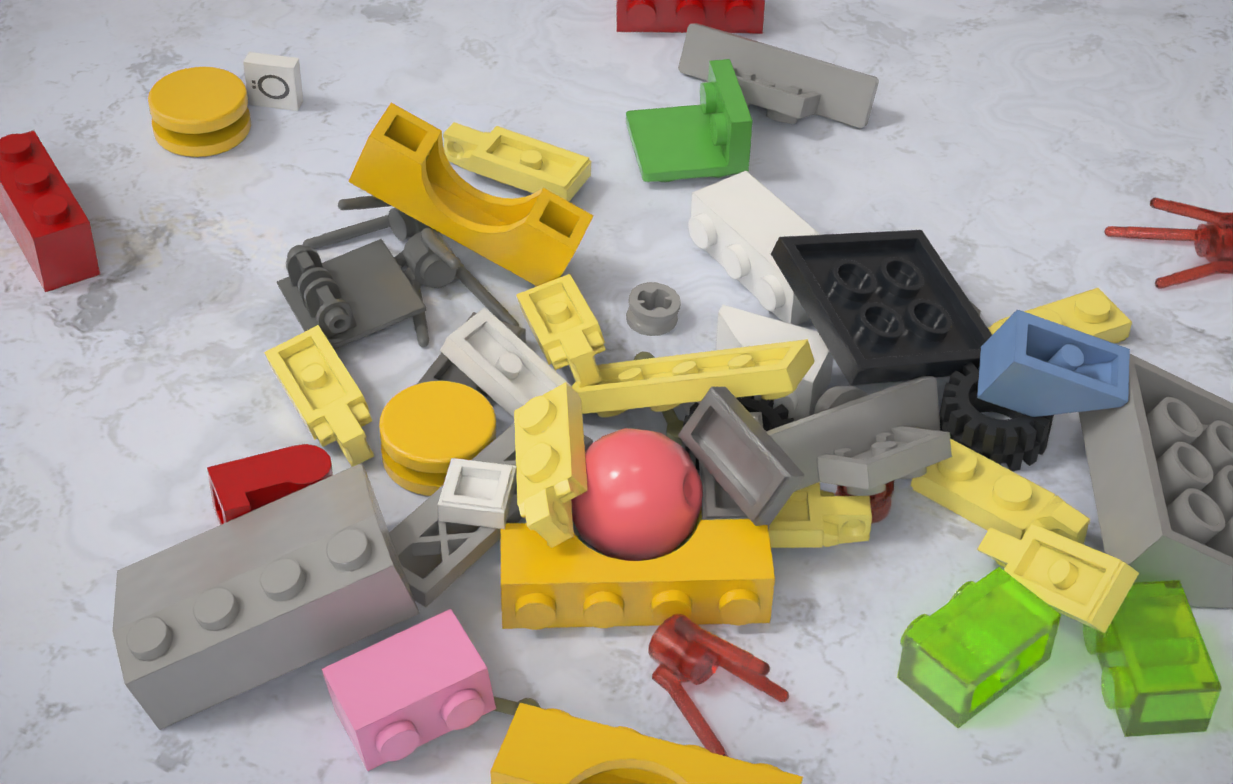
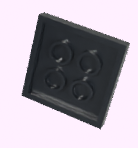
M922 230L784 236L778 238L771 256L850 386L907 381L921 376L948 377L955 371L962 374L963 366L973 363L979 370L981 346L992 334Z

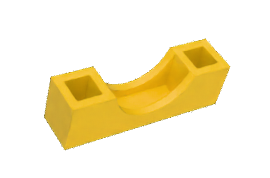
M392 102L369 135L348 181L535 286L561 277L594 216L544 187L529 196L521 198L496 197L474 188L462 179L449 163L443 147L442 130Z
M750 519L700 520L693 536L678 550L663 557L644 561H626L602 555L582 543L574 532V537L551 548L542 536L534 529L531 531L527 527V523H506L505 529H500L502 629L526 628L539 630L563 627L610 628L614 626L657 625L676 627L680 625L770 623L775 574L768 525L755 526Z
M519 703L490 771L491 784H802L803 776L784 772L770 764H753L712 753L701 746L681 745L642 735L632 728L623 726L612 727L574 717L560 709H543L524 703Z

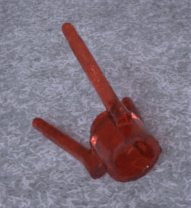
M1155 197L1149 202L1152 208L1207 223L1200 224L1197 229L1108 226L1104 230V234L1108 237L1194 241L1197 255L1199 257H1206L1210 263L1157 278L1154 284L1158 289L1179 285L1214 274H1233V212H1218Z
M675 614L666 619L652 635L648 653L650 658L659 664L652 674V680L669 693L705 749L712 753L729 757L682 686V682L691 681L695 685L702 684L720 666L779 702H786L789 699V692L766 677L770 672L768 663L702 629L683 614Z

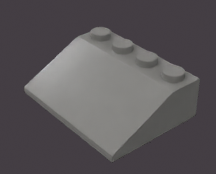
M1130 354L1128 402L1118 408L1079 412L1105 554L1120 559L1139 572L1129 590L1130 592L1138 593L1164 605L1233 609V403Z
M360 463L117 570L112 632L124 683L157 728L161 730L420 613L363 464Z

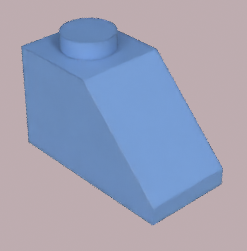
M1017 309L981 346L977 398L1031 417L1122 407L1128 402L1130 349Z

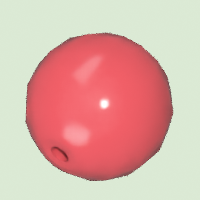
M624 428L602 436L585 451L588 491L571 499L573 522L582 539L610 558L626 561H644L670 554L693 532L702 506L703 487L700 475L693 461L680 444L661 432Z

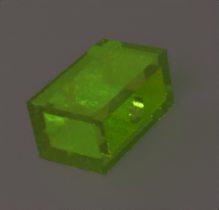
M997 567L976 583L974 581L964 583L953 594L950 601L932 615L922 614L908 625L900 640L902 653L897 678L956 728H959L1050 659L1061 614L1002 568Z
M1180 580L1135 582L1105 633L1083 624L1086 649L1089 654L1097 655L1102 669L1101 689L1105 705L1108 709L1116 710L1124 737L1207 731L1222 686Z

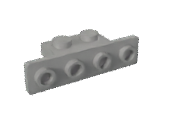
M698 23L688 26L678 66L681 73L707 80L706 82H708L709 61L730 59L748 109L750 104L768 109L766 114L768 118L789 124H796L797 118L801 119L817 114L859 128L867 125L879 84L877 77Z
M921 376L766 431L805 475L795 491L822 482L846 486L847 493L851 495H874L885 491V484L895 479L921 477L927 473L926 467L952 457L950 432L940 431L937 380L931 376Z

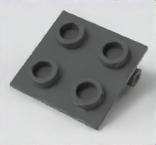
M382 239L323 263L315 249L305 245H296L287 254L286 269L289 277L277 281L279 289L304 332L318 325L333 349L427 311L426 306Z

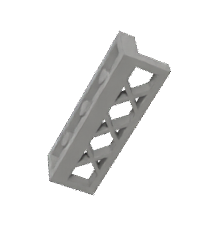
M515 423L508 427L472 460L516 466ZM584 435L586 451L593 443V439ZM517 482L506 523H518L522 519L517 505ZM443 486L389 532L414 600L424 607L432 603L501 538L500 529L439 521L438 502Z

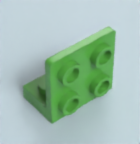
M730 59L709 61L708 82L700 84L701 105L630 110L626 112V125L643 181L671 182L677 179L700 177L720 178L744 171L749 172L753 120Z

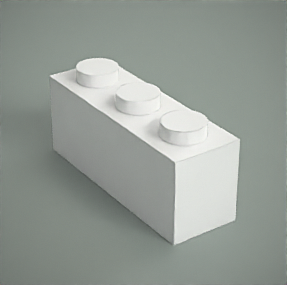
M748 171L741 172L692 192L691 218L688 222V228L694 243L699 248L707 251L724 267L731 278L737 279L759 300L766 310L773 312L782 322L797 326L810 320L771 256V252L779 237L820 234Z

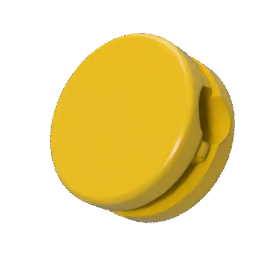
M215 67L181 69L158 80L148 95L154 137L160 146L174 154L188 157L217 155L239 145L250 131L251 119L247 107L248 96L246 86L238 76L227 70Z
M450 381L423 382L402 390L391 398L380 416L379 428L383 466L389 477L402 488L416 494L431 496L444 485L451 458L472 460L496 439V415L491 403L477 390L464 384Z

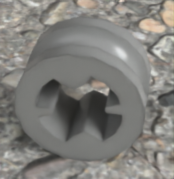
M647 282L637 285L631 290L626 320L632 330L642 335L660 336L669 333L675 328L681 302L680 296L674 289L661 283Z

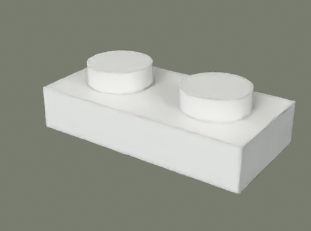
M485 307L450 334L440 349L448 359L513 418L514 411L524 406L530 399L542 396L567 382Z

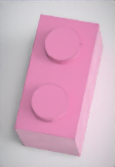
M452 609L322 668L334 710L367 771L388 761L401 760L410 755L417 747L452 730L467 728L477 722L481 716L496 709L488 668Z

